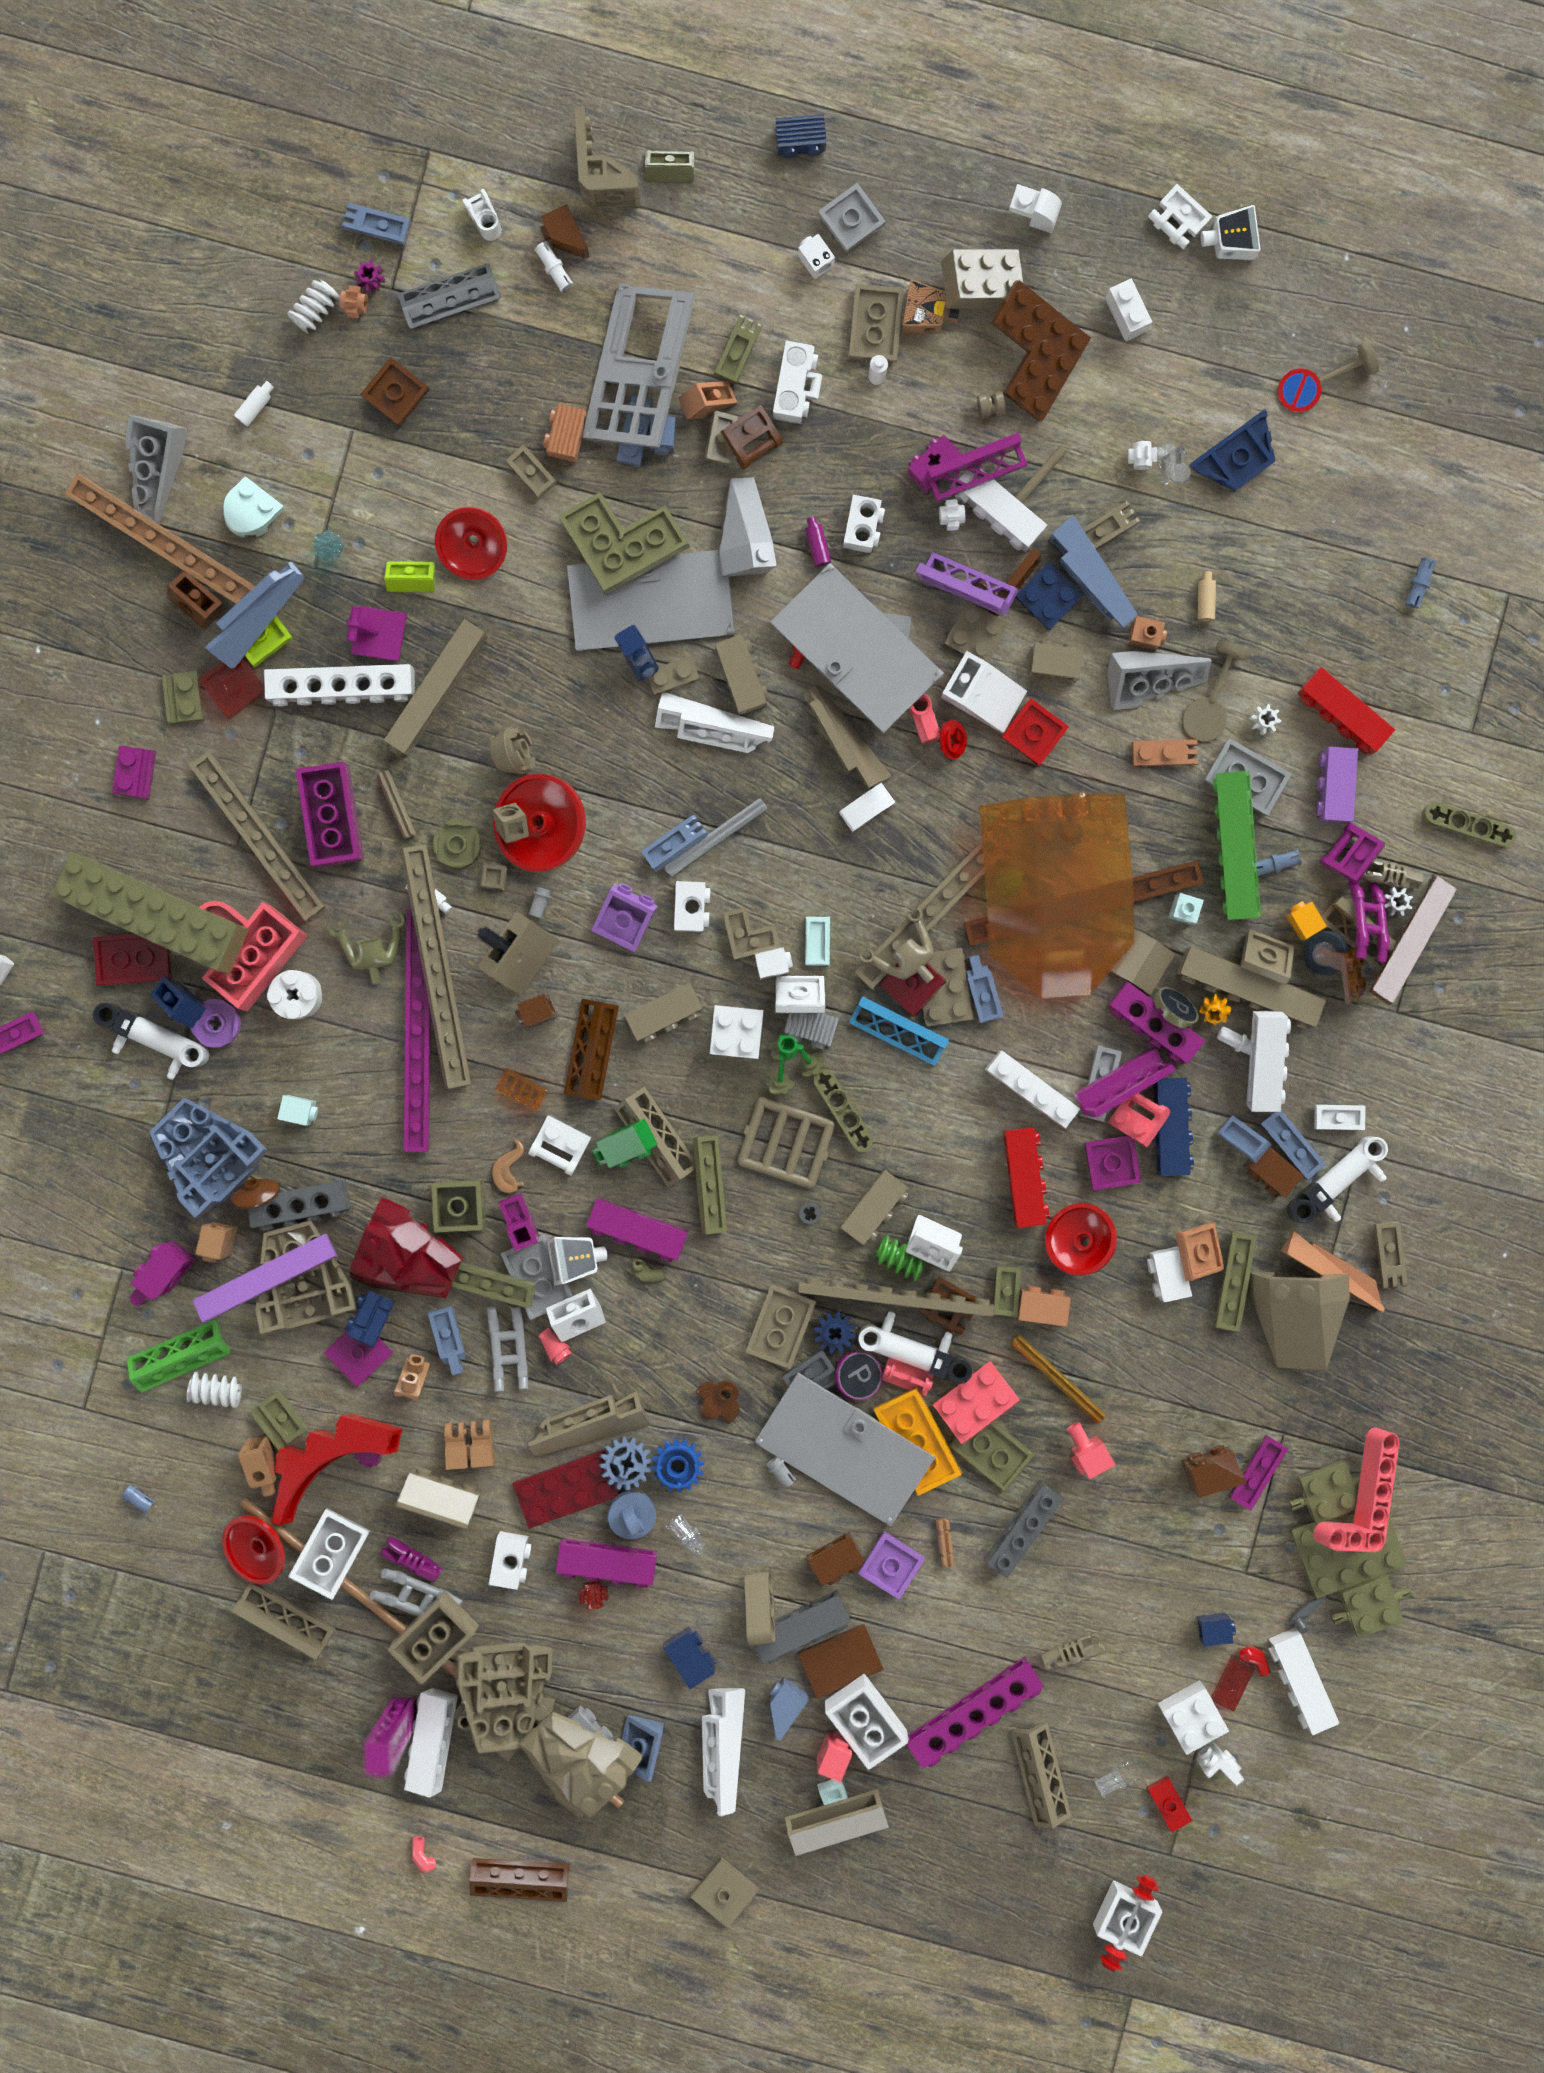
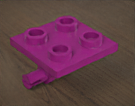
M351 606L350 620H347L346 626H348L346 641L353 642L351 654L400 662L407 614L370 607Z

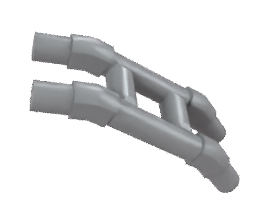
M514 1304L511 1305L514 1330L499 1332L500 1327L496 1306L491 1305L487 1307L495 1393L504 1392L503 1365L517 1364L519 1391L528 1390V1366L521 1306ZM515 1340L516 1354L502 1356L500 1341Z
M383 1569L381 1578L404 1586L398 1597L390 1593L373 1590L370 1594V1600L398 1608L418 1617L433 1602L434 1598L439 1597L446 1590L410 1577L403 1572ZM412 1589L425 1593L420 1606L407 1602ZM446 1591L461 1606L463 1600Z

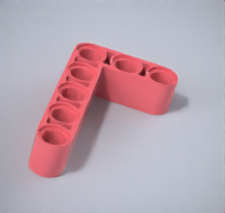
M1376 1427L1368 1431L1365 1439L1354 1523H1319L1313 1532L1314 1540L1317 1543L1337 1551L1378 1552L1384 1547L1399 1449V1438L1395 1433Z

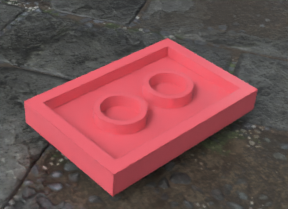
M989 1361L972 1374L969 1381L959 1384L935 1402L933 1406L963 1445L1020 1402V1399L992 1362Z

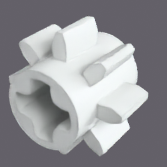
M1150 441L1133 443V449H1128V464L1134 463L1135 470L1152 468V462H1157V447L1152 448Z
M957 499L946 500L945 506H939L940 525H947V531L958 530L959 524L965 523L964 505H958Z
M1267 704L1264 710L1259 706L1256 707L1255 712L1257 715L1249 717L1254 723L1251 729L1257 728L1260 730V735H1264L1267 729L1271 733L1275 732L1276 729L1273 725L1281 723V720L1277 719L1276 715L1279 710L1273 711L1270 709V704ZM1264 715H1266V719L1269 720V723H1267L1266 725L1265 720L1261 719V717Z
M1395 887L1390 888V895H1384L1386 901L1385 908L1389 911L1388 916H1393L1397 912V915L1402 917L1404 916V909H1412L1409 905V900L1413 896L1405 894L1406 888L1400 889L1398 893ZM1394 898H1398L1397 902L1400 903V906L1395 907L1396 902L1393 901Z

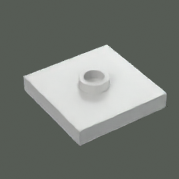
M776 976V1013H825L824 976Z

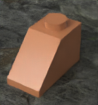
M728 381L696 383L678 397L687 420L703 419L712 415L715 410L720 412L738 403Z

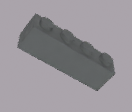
M838 1590L775 1619V1643L754 1645L762 1664L777 1662L782 1658L783 1654L789 1651L791 1653L798 1652L804 1648V1644L813 1641V1643L819 1642L826 1637L825 1634L833 1630L840 1632L847 1628L848 1623L851 1622L850 1615Z

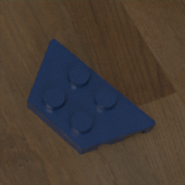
M1265 409L1190 463L1188 467L1234 492L1276 461L1274 449L1271 447L1272 437L1271 432L1268 430L1267 411Z

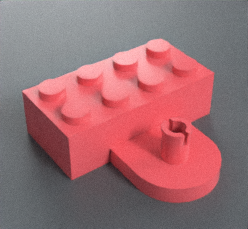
M210 901L204 903L200 908L249 929L230 974L209 968L202 977L206 983L235 1007L249 1011L308 935L273 906L264 902L261 903L249 920L230 905L223 902Z

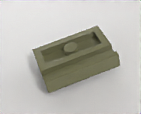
M192 671L162 675L167 723L204 721L199 672Z
M280 1389L250 1411V1414L278 1451L279 1448H283L308 1429V1426Z

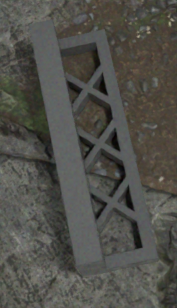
M489 263L398 294L410 329L501 298Z

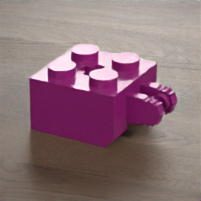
M175 1241L164 1242L160 1246L157 1244L149 1252L148 1257L150 1259L145 1265L141 1264L133 1273L135 1278L130 1284L136 1289L131 1297H129V1301L132 1305L138 1307L139 1305L146 1304L152 1298H158L170 1293L197 1258Z

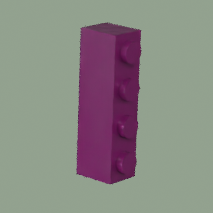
M599 1197L595 1201L586 1227L591 1228L590 1232L595 1235L604 1237V1234L613 1236V1241L619 1244L627 1245V1242L637 1245L636 1250L647 1254L651 1250L659 1253L658 1258L668 1262H672L673 1259L678 1261L688 1234L687 1230Z
M562 1538L559 1545L556 1573H561V1576L565 1578L584 1576L588 1581L596 1582L600 1581V1579H606L616 1585L629 1582L634 1583L633 1586L647 1588L648 1585L653 1586L658 1551Z

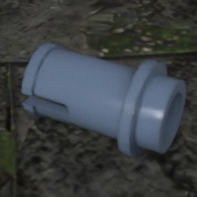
M130 1485L121 1497L125 1499V1503H131L146 1514L155 1501L137 1490L138 1486L133 1487Z

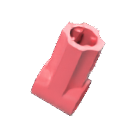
M923 694L917 700L923 701L926 704V710L919 712L915 710L914 705L909 708V713L915 723L921 744L940 738L938 733L939 727L931 707V700L926 694Z

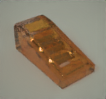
M508 1068L505 1069L495 1089L536 1112L540 1110L549 1092V1089ZM512 1076L514 1080L507 1090L504 1087L509 1077ZM518 1081L523 1082L517 1094L513 1093ZM529 1085L531 1088L524 1099L521 1095L526 1086ZM536 1089L539 1093L534 1103H532L530 1099Z

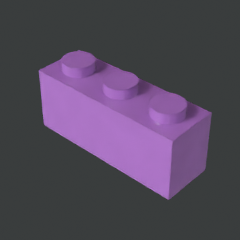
M1327 747L1323 750V753H1320L1318 765L1322 767L1321 777L1317 781L1320 801H1317L1315 813L1319 816L1318 822L1347 824L1354 821L1357 748Z

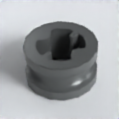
M807 1202L800 1207L799 1217L805 1224H814L820 1219L821 1211L815 1203ZM806 1207L808 1209L809 1207L815 1208L814 1213L816 1217L814 1219L811 1217L810 1220L805 1219L806 1214L803 1211Z

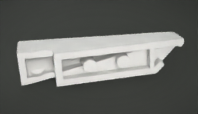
M665 692L661 695L655 723L656 728L678 729L677 738L746 753L755 750L756 746L764 741L771 742L774 727Z
M744 1688L709 1689L711 1715L702 1716L703 1790L707 1798H713L716 1802L718 1816L734 1813L736 1808L745 1701Z

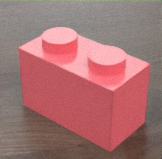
M827 1731L817 1755V1769L819 1774L841 1783L852 1757L851 1746L839 1731H834V1733Z

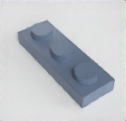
M1282 1110L1281 1112H1272L1259 1123L1295 1168L1304 1175V1179L1308 1180L1326 1165Z

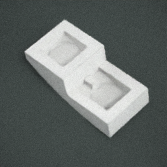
M880 783L842 809L839 814L851 831L854 832L892 806L895 801L883 784Z

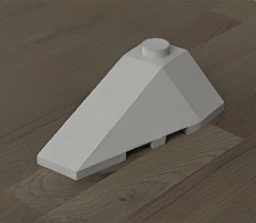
M129 415L125 440L126 448H129L131 463H128L129 472L132 471L134 485L132 487L133 506L135 510L160 524L183 455L187 428L164 421Z
M754 477L730 479L725 522L722 526V541L718 552L722 577L767 574L777 564L773 540Z
M1138 651L1111 653L1107 671L1111 707L1113 710L1137 708L1142 706L1144 701L1154 697L1157 700L1161 699L1165 693L1176 689L1182 691L1207 681L1212 661L1210 658Z

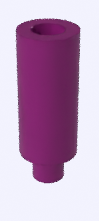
M810 517L807 519L808 527L805 528L814 567L826 566L831 563V558L822 524L817 523L816 517Z

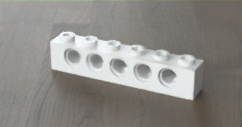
M410 664L264 670L265 699L273 703V706H287L288 702H297V705H312V701H321V704L332 705L336 704V700H345L348 704L360 703V699H370L372 703L385 702L384 699L394 698L395 702H407L415 694L414 668ZM387 679H393L394 686L389 690H385L383 688L384 682ZM369 680V688L365 691L359 690L360 682ZM317 681L321 682V689L315 693L311 692V685ZM338 681H345L346 686L344 690L340 692L335 691L336 683ZM292 682H296V691L287 693V686Z

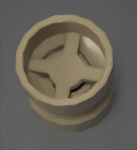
M1002 391L994 392L991 396L985 394L977 396V407L981 420L989 419L993 415L997 417L1006 415Z

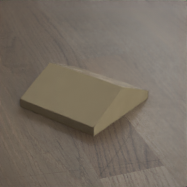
M1133 929L1108 971L1146 994L1151 995L1175 953L1158 941Z

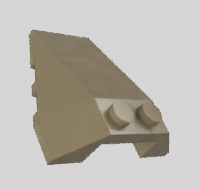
M1251 1272L1250 1297L1277 1368L1327 1370L1350 1299L1349 1274H1323L1322 1278L1275 1277V1272Z

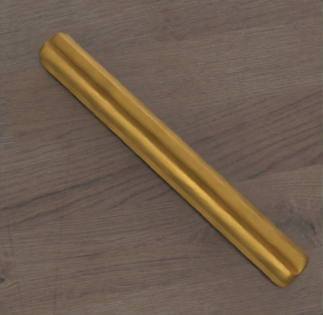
M1020 1334L1012 1339L1011 1344L1094 1422L1099 1424L1105 1418V1413Z

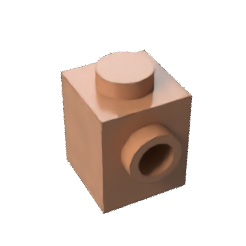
M1136 616L1132 622L1128 645L1156 651L1160 644L1164 645L1166 640L1165 622Z

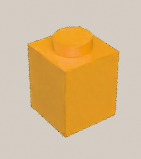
M1300 901L1290 907L1292 912L1286 915L1300 940L1307 939L1327 927L1313 902L1305 904L1303 901Z

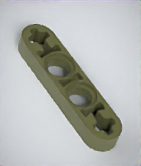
M1431 803L1422 812L1423 820L1429 825L1496 847L1510 846L1516 840V832L1513 827L1442 803ZM1437 808L1438 814L1446 815L1447 811L1449 814L1446 818L1437 817L1432 819L1433 815L1430 814V811ZM1456 814L1460 815L1464 820L1460 828H1456L1452 824V818ZM1482 822L1486 825L1487 829L1484 835H1478L1475 832L1476 823ZM1506 831L1505 835L1508 836V839L1502 842V837L1497 835L1491 836L1492 832L1501 833Z
M820 1069V1073L831 1076L828 1080L831 1087L834 1084L838 1087V1089L831 1090L825 1096L823 1091L828 1089L824 1084H818L819 1074L814 1075L813 1082L852 1146L859 1152L870 1150L873 1145V1137L832 1071ZM834 1093H840L844 1098L843 1104L839 1107H834L830 1103V1097ZM846 1114H853L857 1119L856 1124L851 1128L843 1124V1117ZM860 1125L863 1127V1130H859L860 1134L863 1137L868 1136L869 1138L866 1141L867 1146L865 1148L862 1145H856L858 1138L855 1133L852 1137L849 1135V1132L856 1130Z

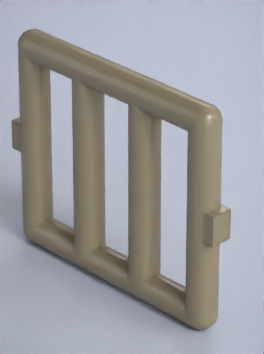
M759 1097L750 1123L746 1125L744 1131L745 1138L737 1163L739 1166L813 1189L823 1161L827 1160L829 1154L827 1149L835 1128V1122L828 1118ZM767 1108L778 1112L761 1163L748 1159L764 1109ZM787 1116L800 1119L801 1123L786 1168L782 1170L771 1166ZM810 1123L824 1127L809 1176L806 1178L794 1174Z

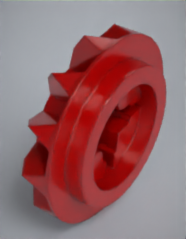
M948 720V722L942 723V730L938 731L940 735L938 742L941 744L939 751L944 752V757L957 759L964 753L966 748L967 736L965 728L957 720Z

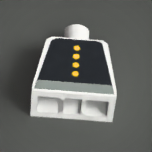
M1255 205L1219 215L1212 224L1213 230L1201 232L1202 247L1215 245L1216 257L1219 259L1255 260L1261 251Z
M556 1237L547 1240L554 1286L597 1272L596 1262L607 1260L606 1248L604 1246L594 1248L591 1238Z

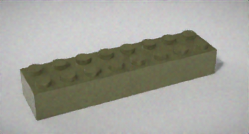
M70 852L51 895L58 900L216 971L230 974L249 931L248 928L74 852Z

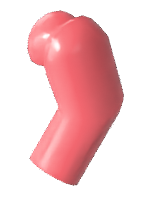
M421 1836L413 1837V1862L421 1872L428 1873L433 1871L436 1867V1861L433 1857L427 1858L424 1854L425 1838Z

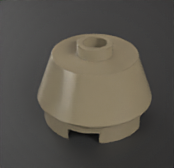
M507 727L491 740V756L499 771L524 774L526 770L532 769L535 764V758H531L529 747L533 746L526 730H519L518 727Z

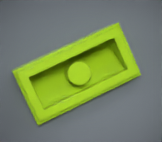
M386 562L384 578L386 590L388 592H434L435 562Z

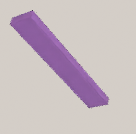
M324 1234L192 1301L201 1321L206 1323L337 1257V1254L328 1235Z

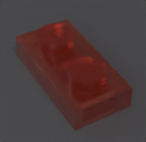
M1231 1655L1211 1696L1212 1701L1234 1712L1255 1667Z

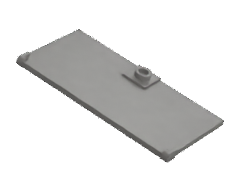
M719 550L677 554L607 595L603 592L587 564L567 565L576 652L619 647L614 638L615 635L631 625L637 627L647 644L734 636L735 629L733 625L729 576L722 577Z
M831 563L770 621V624L883 734L944 675L941 669L921 652Z
M797 1373L754 1442L780 1459L783 1458L791 1466L890 1527L935 1459L934 1455L800 1373Z

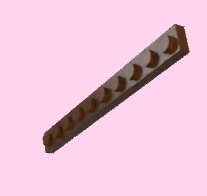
M1198 860L964 922L963 924L969 946L1193 887L1203 884L1204 881Z

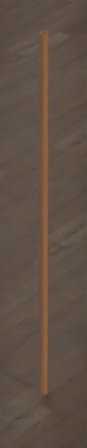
M245 1498L240 1504L242 1508L252 1516L266 1522L282 1540L300 1554L306 1546L281 1525L272 1523V1518L249 1499ZM344 1578L341 1587L398 1633H401L407 1627L379 1603L370 1600V1596L349 1579ZM447 1660L441 1667L456 1678L457 1666L450 1660ZM615 1795L610 1802L619 1808L624 1800L620 1796Z

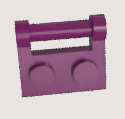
M1347 823L1344 827L1345 832L1328 855L1322 857L1320 863L1327 869L1333 870L1353 883L1358 884L1385 847V842L1356 825ZM1351 838H1358L1340 863L1337 862V857Z

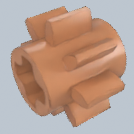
M349 285V290L346 289V291H342L340 294V309L345 310L347 317L359 319V314L362 315V313L367 312L368 295L363 294L361 287Z

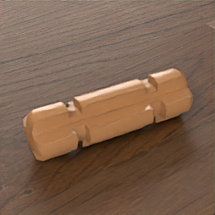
M940 1518L936 1520L937 1531H939L937 1536L939 1552L942 1554L940 1556L942 1567H950L954 1565V1556L951 1554L953 1552L951 1533L948 1531L950 1530L948 1518Z

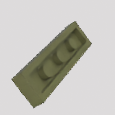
M718 1135L693 1138L701 1234L708 1235L727 1232Z
M1231 1231L1214 1324L1216 1328L1240 1332L1257 1236Z
M461 1262L452 1287L529 1309L533 1304L537 1283Z

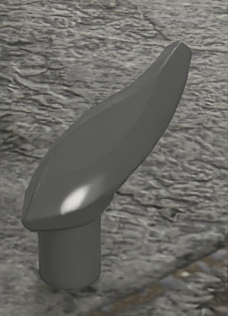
M1323 1596L1301 1606L1291 1617L1289 1625H1295L1300 1634L1306 1633L1309 1629L1304 1620L1327 1597Z

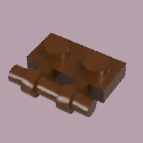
M939 1276L929 1291L939 1293L941 1298L951 1299V1295L965 1297V1301L975 1302V1298H978ZM919 1309V1313L925 1315L927 1320L931 1322L936 1321L945 1326V1330L951 1333L954 1331L959 1335H962L966 1328L958 1323L960 1318L963 1317L970 1321L973 1314L954 1312L952 1317L948 1318L939 1313L940 1310Z

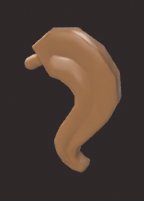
M519 1140L514 1141L517 1147L501 1156L494 1163L492 1169L494 1184L501 1192L508 1194L518 1191V1187L524 1186L523 1182H517L516 1178L510 1173V1166L524 1154V1146Z

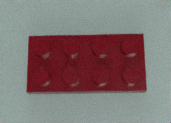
M605 1449L513 1481L512 1484L528 1529L611 1500L620 1494L619 1489L615 1488L616 1482L608 1485L607 1480L609 1477H601L605 1469L598 1467V1464L604 1463V1459L599 1456L600 1454L606 1455Z

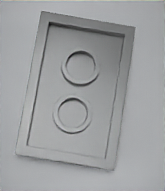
M1228 738L1203 781L1213 786V779H1216V774L1250 770L1253 810L1266 817L1269 815L1292 774Z
M546 1233L538 1236L539 1240L535 1244L517 1251L511 1248L501 1253L510 1276L537 1283L532 1307L529 1309L525 1308L530 1320L547 1313V1307L574 1296L568 1283L554 1286L547 1244L549 1239Z

